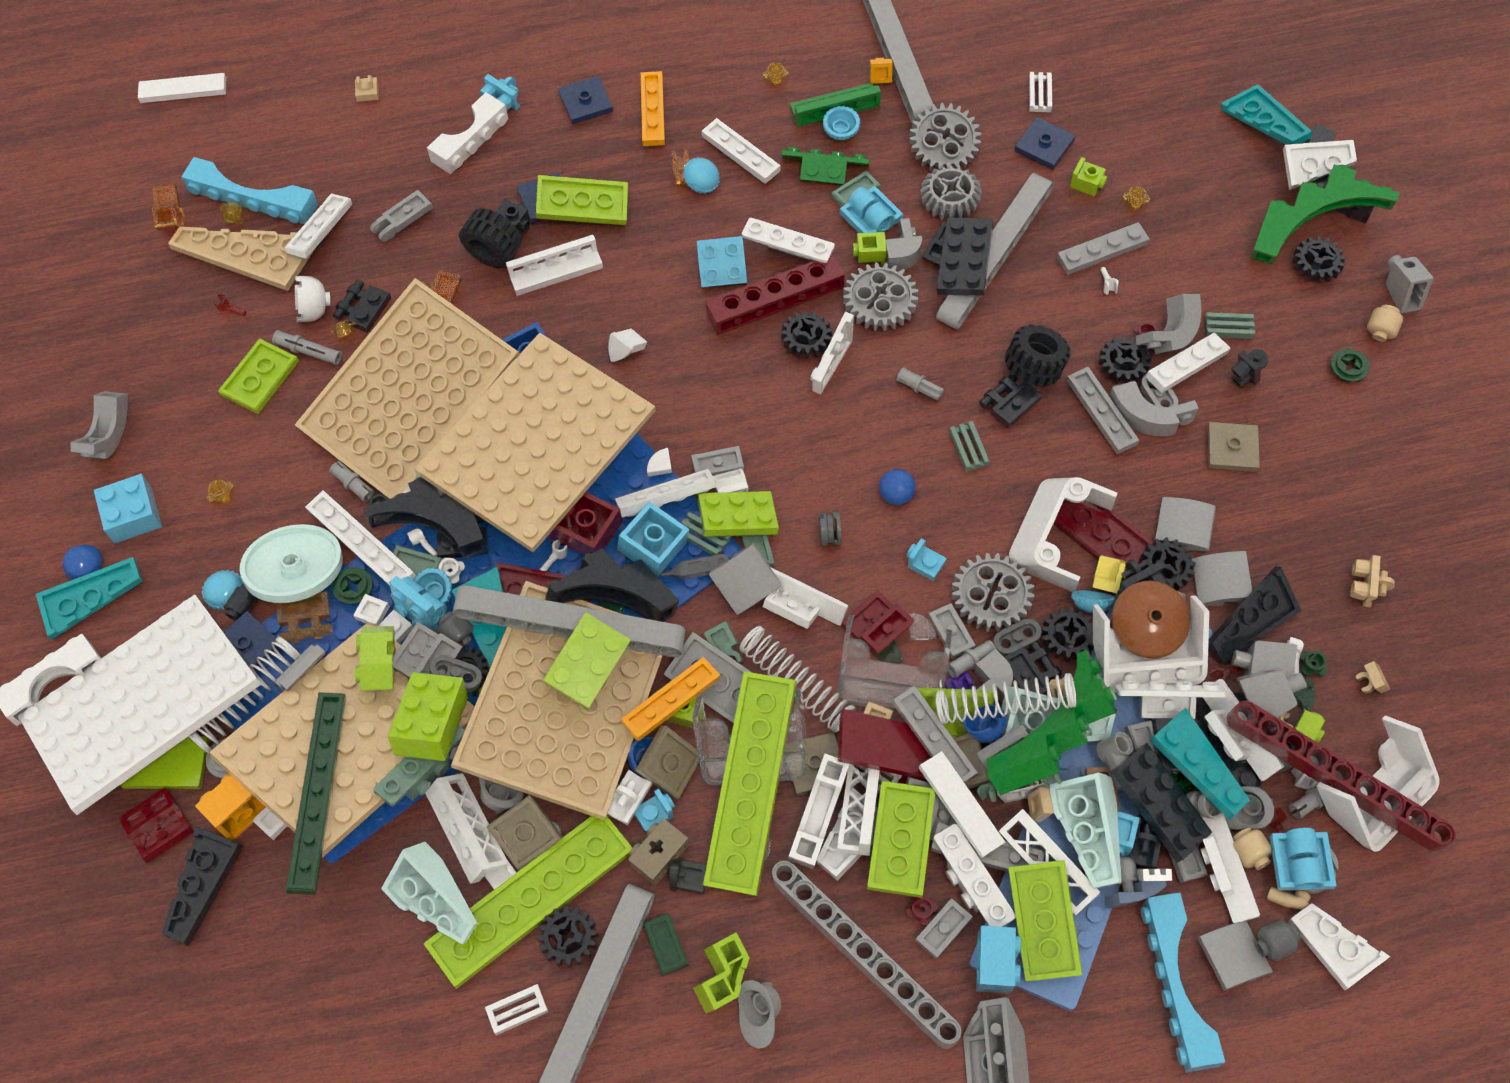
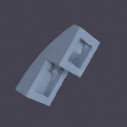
M1139 881L1134 883L1135 892H1118L1105 897L1106 908L1123 907L1151 897L1167 886L1166 881Z

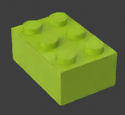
M585 612L542 683L588 710L631 639Z
M412 672L388 733V739L394 755L446 761L468 699L463 678Z

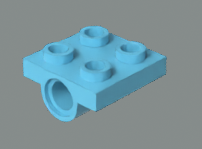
M864 186L859 187L851 194L849 203L840 208V215L858 233L885 232L899 223L900 219H903V213L876 186L869 190Z
M743 236L697 241L701 287L747 283Z
M395 576L389 582L391 588L390 595L395 605L394 610L402 617L409 618L414 626L418 621L436 632L438 628L436 623L446 614L447 606L409 576L402 579Z
M1297 828L1286 833H1272L1270 835L1278 890L1334 889L1336 887L1327 832H1315L1312 828Z

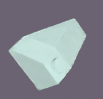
M1007 686L1008 700L1012 711L1015 713L1016 696L1014 687ZM1018 688L1019 700L1025 711L1026 692L1024 689ZM1029 691L1032 706L1036 710L1037 693ZM1040 694L1042 703L1046 708L1047 696ZM1004 696L1001 709L1005 712L1006 699ZM1052 697L1054 705L1057 707L1058 698ZM1051 702L1047 711H1044L1039 703V709L1036 713L1032 711L1030 705L1026 714L1022 713L1019 706L1016 715L1011 714L1008 708L1006 714L1008 719L1007 727L1002 737L1021 725L1025 727L1029 734L1032 733L1055 711ZM1116 714L1088 724L1089 730L1086 731L1087 740L1100 741L1110 737Z
M1098 772L1062 781L1061 784H1050L1049 789L1053 812L1056 818L1061 821L1066 831L1065 835L1069 842L1073 844L1079 856L1078 860L1093 888L1121 883L1117 802L1112 777Z
M426 842L403 849L381 889L400 909L414 912L418 915L417 918L423 922L429 921L436 925L437 930L461 944L466 943L476 927L477 921L442 858Z

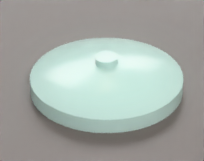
M290 525L270 531L253 542L241 559L240 574L246 589L253 596L273 603L295 602L309 598L329 586L341 570L343 555L338 540L326 529L314 525Z

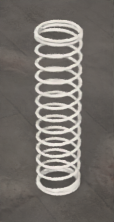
M757 626L743 639L740 644V651L746 653L748 658L753 657L754 664L761 663V670H768L769 676L778 677V674L792 662L794 654L789 655L778 671L771 675V667L782 659L787 652V648H783L777 653L769 667L762 668L763 662L776 651L780 642H775L767 650L762 660L756 662V655L763 651L772 640V635L767 636L760 643L755 653L749 656L748 652L757 645L765 633V629L762 626ZM753 636V638H752L751 641L749 642L748 646L744 649V647H745V645L747 644V642H748V641L750 640V638ZM769 638L767 643L761 648L764 642ZM776 645L773 651L768 655L770 650ZM801 660L791 667L785 678L789 679L802 664ZM809 667L804 668L796 677L797 684L808 673ZM814 673L794 696L798 695L797 700L799 703L805 702L806 709L813 708V715H820V722L828 721V728L836 733L839 731L840 714L836 717L831 727L830 722L847 703L846 699L836 707L831 716L826 720H822L823 714L837 700L839 693L833 695L822 711L819 713L814 712L816 706L830 693L832 686L826 688L816 703L810 707H807L808 700L819 691L824 684V680L819 681L807 698L799 700L801 693L815 680L817 674ZM849 705L845 709L855 711L856 707Z
M277 637L275 639L276 642L271 643L276 653L268 649L264 650L268 660L257 657V661L262 669L254 664L249 665L261 685L268 691H271V689L252 667L264 673L274 682L276 679L268 672L259 659L272 666L280 674H283L284 672L267 654V652L271 653L288 667L290 666L277 651L274 644L282 648L294 660L300 656L298 651L281 637ZM256 688L253 690L260 698H264ZM248 695L243 697L256 706V703ZM239 700L234 703L245 713H249ZM231 707L225 710L237 720L242 721ZM220 713V716H216L230 728L234 729V726L222 713ZM214 719L211 720L213 724L207 723L223 736H227ZM203 725L202 727L205 729L206 732H204L200 728L198 729V731L203 733L213 742L219 744V741L206 728L205 725ZM196 731L188 736L206 753L212 750Z
M1066 673L1064 676L1068 705H1066L1060 688L1059 676L1056 675L1058 688L1057 707L1052 700L1049 679L1047 676L1045 677L1047 688L1046 708L1040 697L1038 679L1035 677L1037 692L1036 710L1033 708L1029 697L1028 682L1024 679L1026 692L1025 711L1019 700L1017 681L1014 680L1016 696L1015 713L1012 711L1008 700L1007 684L1003 682L1006 699L1004 714L998 703L996 684L993 683L994 715L991 714L989 709L987 690L983 684L984 716L979 712L976 688L972 686V696L975 705L973 718L968 712L966 690L962 687L961 692L965 708L963 719L958 714L956 692L952 688L953 720L949 718L945 691L938 690L936 693L938 717L942 724H947L948 721L953 723L956 720V716L961 722H964L966 715L974 721L977 713L981 719H984L987 711L992 718H995L997 711L1005 717L1008 708L1011 714L1016 715L1019 706L1022 713L1026 714L1029 705L1032 711L1036 713L1039 709V703L1042 709L1047 711L1050 702L1053 708L1058 710L1060 699L1065 708H1075L1076 692L1073 677L1070 673Z

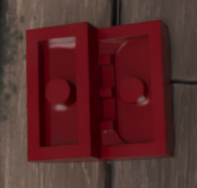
M877 590L844 619L841 626L861 644L879 655L909 628L915 620L897 603L893 605Z
M166 787L119 817L127 835L133 840L142 859L146 863H149L194 832Z

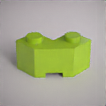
M394 626L362 627L361 635H356V650H360L359 666H355V682H360V690L393 689Z
M737 932L704 949L716 973V976L693 988L705 1013L714 1011L739 997L742 987L741 982L748 965L749 956Z

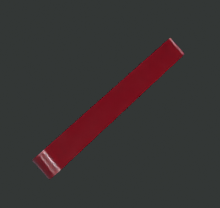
M1241 701L1227 714V723L1231 729L1315 781L1355 797L1359 808L1427 850L1438 851L1454 842L1456 832L1450 823L1254 703ZM1238 712L1245 714L1247 721L1242 720ZM1262 726L1270 730L1271 736L1263 732ZM1286 741L1291 742L1295 750L1288 748ZM1310 756H1314L1318 760L1319 765L1314 764ZM1335 771L1342 774L1343 781L1337 778ZM1359 786H1363L1368 795H1364ZM1384 800L1390 803L1392 811L1386 808ZM1409 816L1415 819L1417 826L1411 823ZM1434 831L1440 834L1441 841L1435 837Z

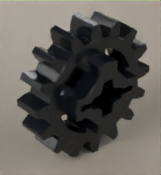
M1317 236L1316 240L1308 237L1306 242L1302 240L1295 249L1292 260L1293 263H1296L1294 269L1302 271L1301 277L1309 276L1308 281L1310 282L1313 278H1316L1318 283H1321L1322 279L1330 282L1332 277L1335 279L1338 277L1345 266L1346 256H1342L1344 250L1336 248L1337 242L1329 243L1330 238H1326L1323 241L1320 236Z
M804 310L803 315L795 312V318L793 319L788 316L787 323L782 325L781 339L783 340V346L789 347L790 354L796 351L798 358L805 354L806 358L809 359L812 353L818 357L819 350L825 352L826 345H829L831 342L832 329H830V322H824V315L816 317V311H813L811 315L808 314L807 310Z
M1122 335L1121 340L1113 337L1111 343L1106 341L1104 348H1101L1098 364L1102 365L1101 372H1108L1107 379L1114 377L1117 384L1120 380H1124V384L1128 383L1129 380L1137 383L1139 377L1143 379L1146 372L1150 369L1152 356L1148 355L1149 349L1142 348V345H1136L1134 342L1135 337L1133 336L1130 340H1126L1125 335Z
M1165 537L1162 543L1155 539L1152 545L1148 544L1144 549L1145 551L1140 555V559L1143 560L1141 562H1144L1148 568L1160 561L1164 566L1162 574L1168 583L1167 585L1179 591L1183 585L1186 586L1190 582L1189 578H1192L1195 574L1192 569L1196 562L1189 560L1193 553L1185 552L1186 545L1177 546V539L1173 543H1169L1168 537ZM1153 555H1155V557L1153 558L1155 561L1154 564H1152ZM1180 566H1182V574H1181V576H1180V574H1179V573L1181 572V570H1180V568H1179Z
M1071 606L1069 611L1065 612L1064 608L1060 607L1058 614L1052 611L1049 618H1045L1043 623L1045 627H1042L1041 635L1044 636L1042 644H1049L1047 651L1049 653L1055 651L1056 659L1062 655L1065 662H1068L1070 657H1073L1077 662L1078 653L1085 650L1089 653V650L1094 649L1093 624H1090L1092 617H1083L1084 610L1081 609L1078 613H1075L1074 608ZM1068 628H1069V633H1070V635H1071V640H1069V635H1068V632H1067Z
M567 905L564 906L562 913H559L555 908L553 909L555 915L553 918L547 915L544 917L547 925H539V929L544 935L538 936L537 940L539 943H545L540 947L542 953L549 952L546 956L549 962L556 958L557 967H560L564 961L568 968H572L573 961L575 960L579 965H582L581 957L585 955L591 958L589 948H597L596 942L592 939L599 937V934L596 930H591L596 926L595 921H588L590 915L587 911L580 915V909L577 906L573 912H570ZM566 920V922H564V923H562V924H560V925H557V924L560 923L561 921ZM579 922L585 927L586 936L578 932ZM569 932H572L573 938H568L565 942L563 935L568 936ZM550 938L558 941L557 951L552 948ZM580 948L576 952L570 954L571 951Z

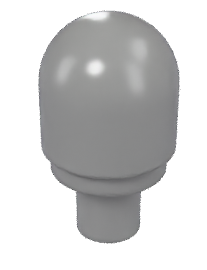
M1120 857L1121 883L1119 885H1122L1123 892H1135L1133 883L1137 882L1138 877L1136 864L1129 857Z

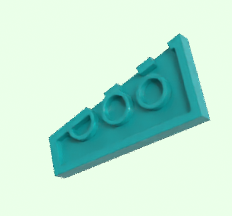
M1258 84L1221 103V110L1286 145L1301 144L1312 137V131Z
M134 557L37 593L36 598L47 636L53 640L143 582Z
M498 567L460 585L504 592ZM458 587L452 589L455 598ZM469 620L474 626L472 633L487 659L489 668H491L507 627Z
M1186 708L1150 740L1229 820L1250 801Z

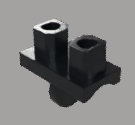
M1243 349L1238 354V363L1231 368L1234 374L1231 377L1241 389L1250 381L1254 385L1260 381L1261 370L1268 364L1266 352L1257 349L1247 355V352Z
M1134 560L1127 561L1125 563L1126 571L1121 573L1124 579L1121 582L1122 588L1117 593L1120 595L1129 586L1142 581H1157L1167 585L1168 583L1162 574L1163 564L1159 561L1147 568L1144 562L1137 564Z
M1137 814V817L1140 819L1130 858L1136 865L1158 869L1162 842L1144 817Z

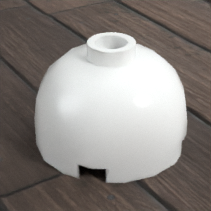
M295 276V280L299 281V285H295L296 310L298 309V314H301V317H296L297 322H312L321 318L325 313L326 306H330V292H325L323 284L314 277Z

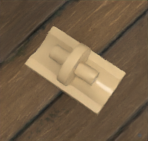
M1372 555L1370 560L1356 559L1353 563L1352 575L1364 577V582L1354 581L1352 583L1350 597L1363 600L1362 606L1371 607L1372 600L1377 599L1378 595L1386 596V592L1395 587V581L1388 577V572L1380 571L1381 556Z

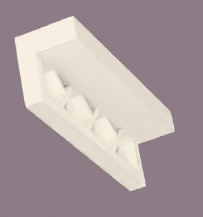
M594 235L506 262L516 296L603 268ZM591 245V247L581 250L583 246ZM568 252L566 255L559 257L560 254ZM546 259V260H545L544 262H542V263H539V264L537 263V262L540 261V260ZM524 266L523 269L513 271L515 268Z
M849 765L837 852L870 856L880 776L879 770L869 768L860 774L854 765ZM861 782L866 788V793L857 798L851 792V787ZM857 806L863 812V817L854 823L847 814ZM854 830L860 837L859 846L844 844V837Z
M464 774L437 778L425 794L470 884L479 882L487 872L505 868L509 863L500 845L487 829L489 823ZM458 783L462 794L460 795L453 791L450 784ZM462 805L471 809L473 817L463 812ZM474 827L482 831L485 837L484 840L475 835ZM485 850L494 854L497 861L489 863Z
M1023 809L999 830V833L1029 865L1045 863L1043 861H1033L1029 857V845H1040L1046 852V862H1049V856L1054 861L1065 860L1067 875L1074 882L1069 883V887H1079L1087 896L1077 907L1072 903L1075 915L1100 895L1101 892L1097 888H1093L1089 879ZM1018 822L1027 831L1026 841L1014 840L1007 832ZM1018 844L1026 845V852Z

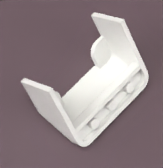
M1078 477L1044 480L1036 492L1010 549V564L1018 561L1017 569L1025 567V572L1068 591H1075L1080 576L1057 567L1060 560V551L1054 544L1045 540L1064 499L1074 503L1086 500L1112 511L1117 492Z
M1196 595L1190 596V630L1185 642L1170 655L1155 659L1137 656L1120 645L1113 629L1110 628V620L1098 604L1093 605V645L1096 658L1102 669L1100 676L1107 687L1111 686L1114 692H1116L1115 684H1122V681L1126 680L1137 681L1141 685H1149L1150 681L1165 682V685H1176V682L1186 681L1191 682L1192 685H1197L1206 678L1208 669L1209 610Z
M1384 716L1382 721L1389 739L1378 750L1379 761L1382 767L1373 777L1423 806L1435 794L1439 786V776L1423 733L1418 727ZM1321 782L1316 785L1329 816L1364 847L1375 852L1380 851L1398 833L1392 827L1359 808L1355 797ZM1362 786L1360 788L1361 792L1364 795H1368L1366 789ZM1384 800L1386 808L1392 811L1390 803Z

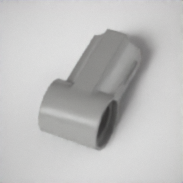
M1118 732L1099 742L1096 750L1099 758L1108 764L1110 771H1112L1132 753L1133 744L1127 734ZM1111 773L1116 789L1123 790Z

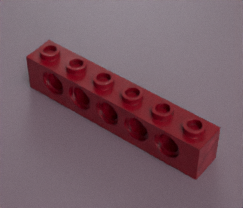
M831 254L828 263L815 260L807 264H800L791 270L779 272L767 279L757 280L751 285L736 288L721 296H714L706 301L707 316L718 336L843 289L845 274L835 256Z

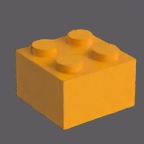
M229 773L222 778L221 783L212 791L206 792L200 798L199 803L195 805L221 834L232 841L254 823L252 820L266 807Z

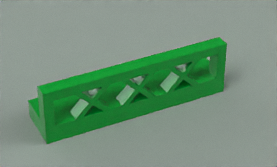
M872 83L790 103V110L797 127L823 121L826 112L829 109H833V107L845 106L850 109L852 108L856 112L879 107L881 90L878 85L873 86Z

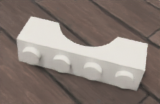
M484 93L471 106L475 120L468 130L456 135L441 134L427 147L431 162L449 174L459 168L471 154H474L509 119L506 105L488 93Z
M83 634L70 639L66 645L46 655L35 666L24 670L20 676L0 687V709L6 718L18 726L22 723L18 716L39 702L40 695L47 684L61 676L84 674L85 669L96 661L102 660L101 656Z
M824 754L788 857L789 861L811 869L814 868L850 764L838 762V758Z

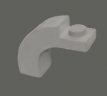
M1180 294L1167 298L1168 320L1163 331H1151L1137 335L1136 345H1147V349L1155 350V355L1181 349L1188 345L1195 337L1201 321L1200 294Z
M1135 381L1112 387L1109 396L1132 429L1151 436L1175 435L1179 424L1181 426L1190 424L1194 421L1199 409L1195 400L1172 407L1155 406L1142 396Z
M104 391L94 395V415L90 430L84 437L71 442V452L81 453L83 457L103 459L110 457L120 443L126 425L128 394Z

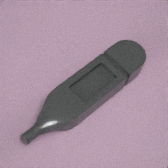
M724 554L712 555V557L707 556L682 561L671 570L662 572L661 575L662 577L673 576L682 580L709 575L711 570L728 561L729 558Z

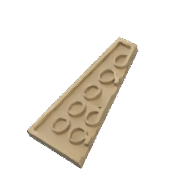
M179 227L168 243L172 250L286 291L290 289L295 281V276L299 275L312 255L311 253L306 259L286 253L285 246L297 234L295 232H291L290 235L277 234L276 231L241 230V232H230L229 229L208 231L207 228Z

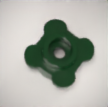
M1304 651L1300 654L1303 664L1301 672L1304 675H1326L1328 670L1325 667L1327 661L1324 653Z

